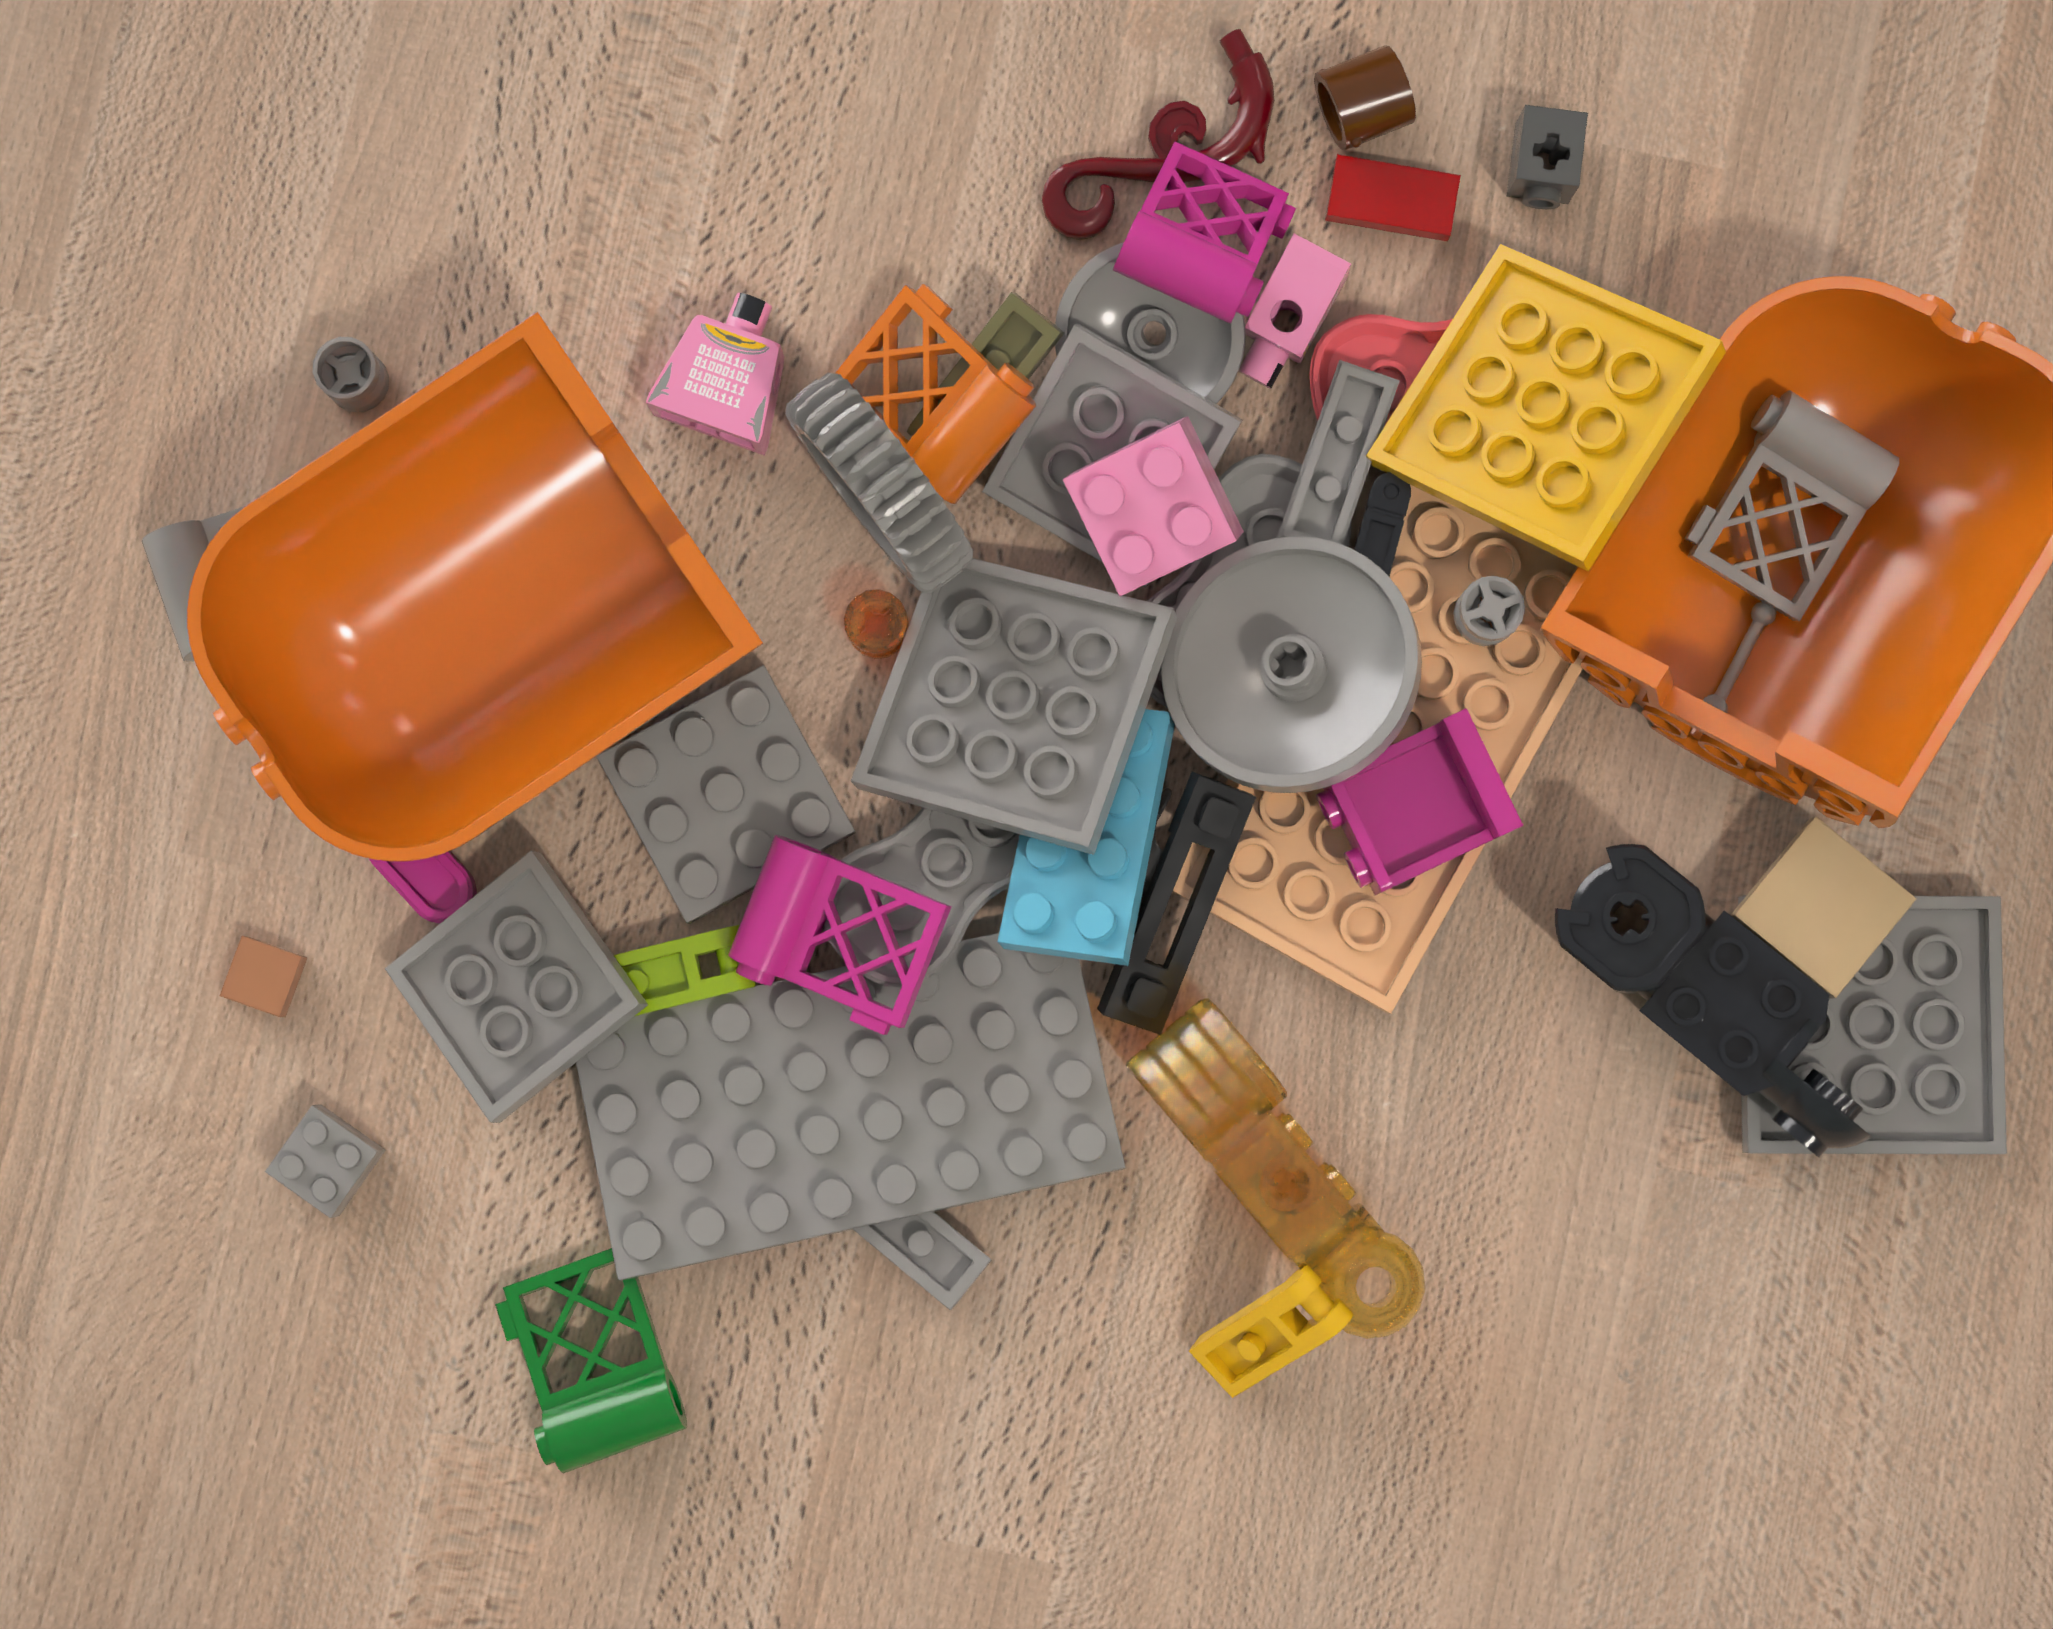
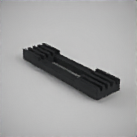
M1193 771L1191 772L1168 829L1170 832L1169 838L1138 913L1128 966L1114 965L1097 1007L1101 1014L1161 1035L1256 796ZM1192 842L1210 848L1164 965L1155 964L1147 960V954Z

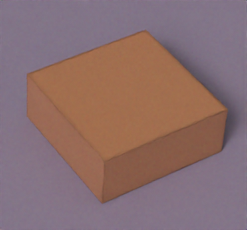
M241 936L219 996L277 1017H286L308 957L248 936Z

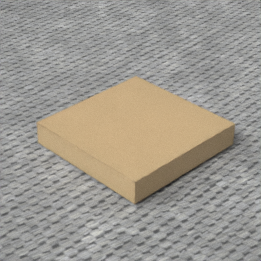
M1815 816L1806 822L1733 911L1731 916L1830 995L1829 998L1832 999L1837 998L1917 898Z

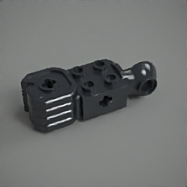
M1621 844L1607 847L1606 850L1611 862L1600 866L1583 880L1573 897L1570 910L1555 908V929L1560 946L1614 991L1640 994L1647 1000L1640 1009V1012L1741 1095L1746 1096L1759 1091L1780 1109L1772 1120L1818 1158L1827 1148H1848L1871 1138L1865 1130L1853 1121L1863 1110L1858 1103L1814 1068L1804 1080L1788 1068L1808 1045L1807 1042L1826 1021L1830 995L1725 910L1716 921L1707 915L1699 888L1647 846ZM1635 904H1639L1648 911L1647 914L1641 916L1643 920L1649 921L1645 931L1641 934L1630 929L1622 936L1614 930L1613 924L1618 923L1619 920L1613 916L1622 905L1630 909Z

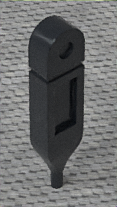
M1390 472L1381 474L1376 478L1369 491L1364 509L1365 512L1354 546L1355 551L1378 565L1388 576L1391 573L1404 524L1403 519L1406 516L1411 498L1410 484Z

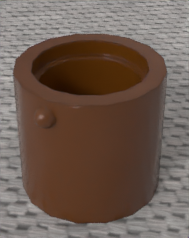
M1384 45L1315 73V91L1323 118L1331 136L1341 150L1345 151L1352 147L1357 148L1362 143L1415 122L1416 107L1413 93L1404 68L1390 46Z

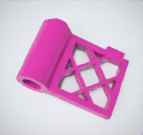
M1174 142L1141 210L1138 211L1131 225L1113 271L1231 324L1236 312L1246 317L1249 316L1264 281L1253 277L1258 262L1271 235L1283 239L1296 208L1285 203L1289 193L1180 143ZM1176 168L1201 178L1205 185L1187 188L1177 173ZM1245 198L1267 208L1268 211L1245 214L1236 199ZM1216 202L1225 217L1207 220L1198 205ZM1179 207L1187 223L1178 224L1156 214L1155 211ZM1237 234L1247 249L1248 255L1223 244L1218 236Z
M775 835L728 956L739 962L736 973L747 979L768 986H772L775 976L786 979L853 1008L850 1021L882 1035H888L891 1025L905 1028L952 906L836 859L817 848L784 836ZM844 877L863 886L872 911L842 924L834 904V898ZM878 892L896 900L883 905ZM907 905H912L930 913L921 938L900 948L887 914ZM828 919L831 929L821 933L825 921ZM876 919L889 953L859 966L846 932ZM835 938L848 971L829 980L806 972L815 947ZM915 952L908 969L904 956ZM891 962L894 963L902 983L893 1008L873 1000L863 976ZM852 980L857 993L839 985Z

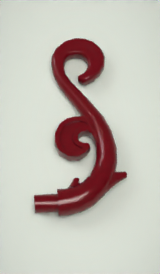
M1236 29L1219 41L1233 65L1229 73L1235 84L1227 101L1230 105L1239 102L1236 119L1219 141L1206 149L1197 151L1230 167L1242 161L1249 152L1253 155L1257 164H1262L1265 161V141L1275 102L1273 80L1262 53H1254L1241 29ZM1187 101L1170 102L1158 110L1150 122L1148 135L1151 149L1156 158H1084L1063 164L1054 170L1044 185L1041 200L1045 218L1052 228L1066 238L1078 240L1095 237L1105 230L1112 218L1115 206L1112 187L1102 184L1099 187V200L1095 206L1088 210H1077L1071 206L1066 197L1067 188L1075 180L1083 176H1105L1155 182L1174 142L1178 143L1179 139L1185 135L1192 138L1196 145L1203 143L1207 129L1206 118L1200 108ZM1176 168L1184 183L1202 180Z

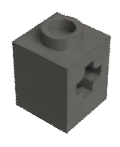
M1533 105L1524 106L1515 123L1507 197L1522 198V204L1535 209H1555L1560 206V203L1569 204L1580 185L1588 118L1587 112ZM1539 152L1549 154V164L1555 166L1553 170L1543 168V158L1537 156Z

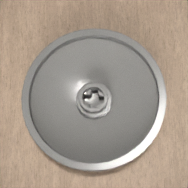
M1282 537L1244 547L1225 557L1204 573L1186 593L1175 612L1178 618L1161 664L1162 686L1169 713L1182 737L1205 763L1221 775L1243 786L1274 793H1298L1313 791L1342 782L1366 768L1385 752L1404 727L1413 709L1419 690L1422 668L1421 643L1413 615L1391 578L1366 556L1347 546L1320 538Z

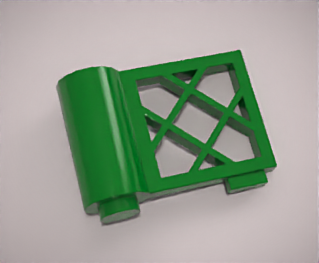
M612 1248L503 1287L507 1300L495 1304L506 1341L510 1342L519 1338L542 1410L543 1425L534 1429L540 1456L546 1465L555 1463L563 1474L687 1428L683 1403L673 1376L667 1367L639 1278L623 1280L624 1288L613 1310L582 1296L593 1271L615 1263ZM579 1276L572 1291L558 1284ZM548 1287L568 1297L552 1332L531 1323L523 1296ZM628 1301H630L636 1322L622 1315ZM578 1303L609 1317L592 1352L561 1337ZM618 1322L640 1332L648 1359L621 1367L601 1357ZM535 1333L548 1339L542 1353L540 1352ZM558 1344L587 1358L588 1361L576 1385L553 1393L546 1367ZM597 1364L612 1371L591 1379Z

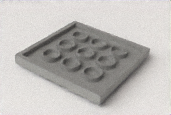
M972 558L971 563L944 586L938 587L932 593L921 592L851 782L859 790L1094 855L1178 618L1174 609Z
M1747 895L1738 897V905ZM1914 896L1917 898L1916 901L1837 998H1829L1826 1021L1807 1042L1808 1045L1788 1068L1802 1080L1814 1068L1863 1108L1853 1121L1865 1130L1871 1138L1848 1148H1827L1823 1154H2007L2001 896ZM1759 1091L1746 1096L1741 1095L1742 1153L1814 1154L1772 1120L1780 1109Z

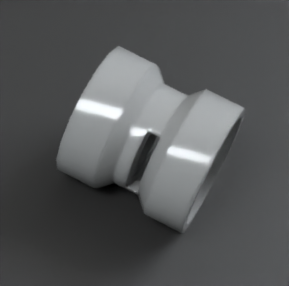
M337 337L327 341L318 349L313 360V375L316 384L339 407L350 412H365L375 408L384 399L389 389L388 372L385 365L362 341L353 337Z

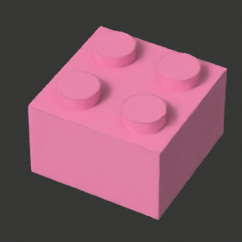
M1188 416L1072 472L1063 479L1119 596L1236 542L1244 532Z

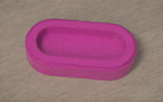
M451 851L413 861L369 859L373 866L422 918L430 922L442 923L477 894L473 876Z

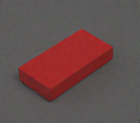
M1337 154L1325 221L1448 242L1452 231L1461 175Z

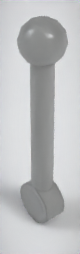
M1762 601L1754 605L1751 611L1753 621L1715 694L1705 697L1703 701L1728 713V705L1725 701L1764 626L1770 625L1775 620L1777 613L1774 608Z

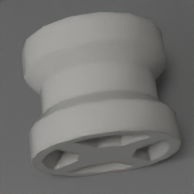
M1498 576L1481 577L1471 583L1456 601L1453 612L1455 626L1461 636L1472 644L1483 647L1497 645L1514 633L1521 624L1525 612L1524 599L1517 586L1508 579ZM1479 618H1483L1486 621H1490L1492 623L1493 628H1491L1490 623L1484 622Z

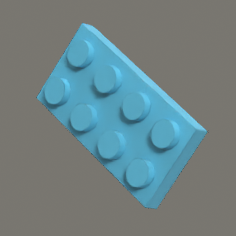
M1145 709L1094 855L1019 835L997 941L1003 949L1128 966L1175 727L1169 712Z

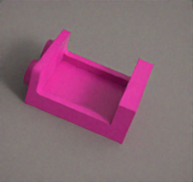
M1467 708L1389 746L1374 762L1357 774L1342 782L1323 788L1324 791L1316 794L1320 809L1331 829L1341 826L1352 849L1345 852L1344 857L1352 876L1360 888L1369 884L1374 896L1523 826Z

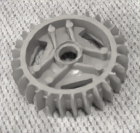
M827 373L797 393L796 397L786 404V418L798 434L797 437L807 448V452L818 464L819 469L828 478L833 488L845 501L847 507L858 518L861 525L865 527L889 560L894 562L899 571L906 576L917 590L924 593H932L938 587H942L962 572L964 567L971 563L973 557L971 543L965 537L963 529L955 521V516L944 504V499L936 492L929 479L915 463L914 458L902 446L899 438L897 439L884 420L880 419L869 402L866 403L858 390L854 389L847 379H844L841 374Z

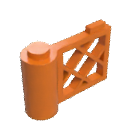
M922 284L915 291L913 288L905 285L835 374H841L856 389L852 384L866 366L883 362V395L864 397L861 393L860 395L866 403L869 402L880 419L884 420L897 439L899 438L902 446L914 458L915 463L929 479L936 492L945 501L956 504L1036 407L1035 401L1029 396L1035 386L1010 364L1004 363L999 370L991 364L946 320L953 309L929 286ZM913 309L923 319V346L898 349V327ZM938 334L946 343H938ZM959 353L970 364L969 368L954 386L938 388V355ZM923 357V390L898 393V360ZM923 401V424L908 441L898 431V404ZM883 406V415L875 407Z

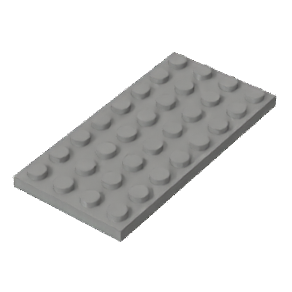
M999 933L963 940L948 963L932 977L923 980L905 1028L891 1025L888 1035H882L850 1021L853 1008L786 979L773 982L772 986L762 984L753 988L631 1018L576 1062L618 1280H627L849 1231L864 1226L876 1225L932 1211L935 1212L1125 1170L1079 959L1003 949L997 942ZM847 966L812 974L829 980L847 972L848 969ZM864 976L873 1000L893 1008L901 987L884 986ZM852 980L839 985L857 993Z

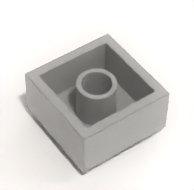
M312 1105L265 1172L326 1216L333 1218L341 1215L386 1150L323 1105Z

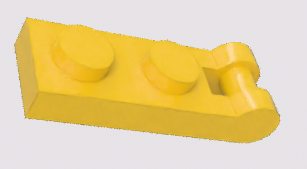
M1306 1264L1294 1272L1284 1283L1200 1335L1189 1352L1233 1398L1333 1338L1350 1322L1354 1313L1341 1299L1338 1298L1333 1301L1319 1286L1322 1279ZM1300 1304L1312 1319L1307 1320L1296 1306Z

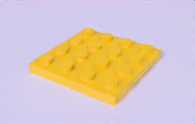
M1500 244L1366 457L1372 461L1371 465L1385 473L1390 472L1406 483L1589 571L1725 355L1726 350L1720 339Z

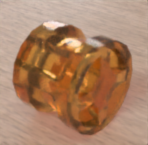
M880 589L866 590L855 596L847 606L844 616L845 631L853 647L863 656L873 659L888 658L899 652L909 626L907 612L901 601L892 593ZM888 611V613L885 614L884 616H883V615H880V614H876V615L873 614V613H881V614H884V613H886V612Z

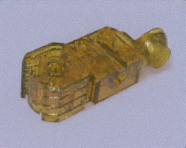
M1209 998L1199 1000L1185 1012L1184 1016H1180L1167 1027L1164 1033H1161V1035H1158L1147 1044L1146 1049L1140 1050L1128 1060L1126 1067L1295 1268L1301 1270L1304 1266L1309 1265L1322 1279L1319 1285L1333 1301L1338 1298L1341 1299L1354 1313L1350 1322L1342 1330L1355 1336L1370 1339L1388 1337L1406 1327L1420 1310L1426 1289L1423 1266L1413 1248L1398 1236L1385 1232L1362 1204L1358 1203L1354 1206L1349 1204L1348 1201L1357 1193L1332 1164L1328 1165L1324 1161L1320 1166H1317L1305 1152L1314 1143L1289 1113L1285 1115L1282 1112L1276 1117L1273 1112H1270L1287 1097V1091L1217 1006ZM1280 1171H1288L1295 1177V1179L1290 1181L1296 1185L1289 1193H1281L1274 1187L1278 1185V1182L1274 1181V1177ZM1368 1268H1383L1387 1272L1390 1281L1386 1296L1375 1303L1361 1301L1356 1291L1358 1277Z

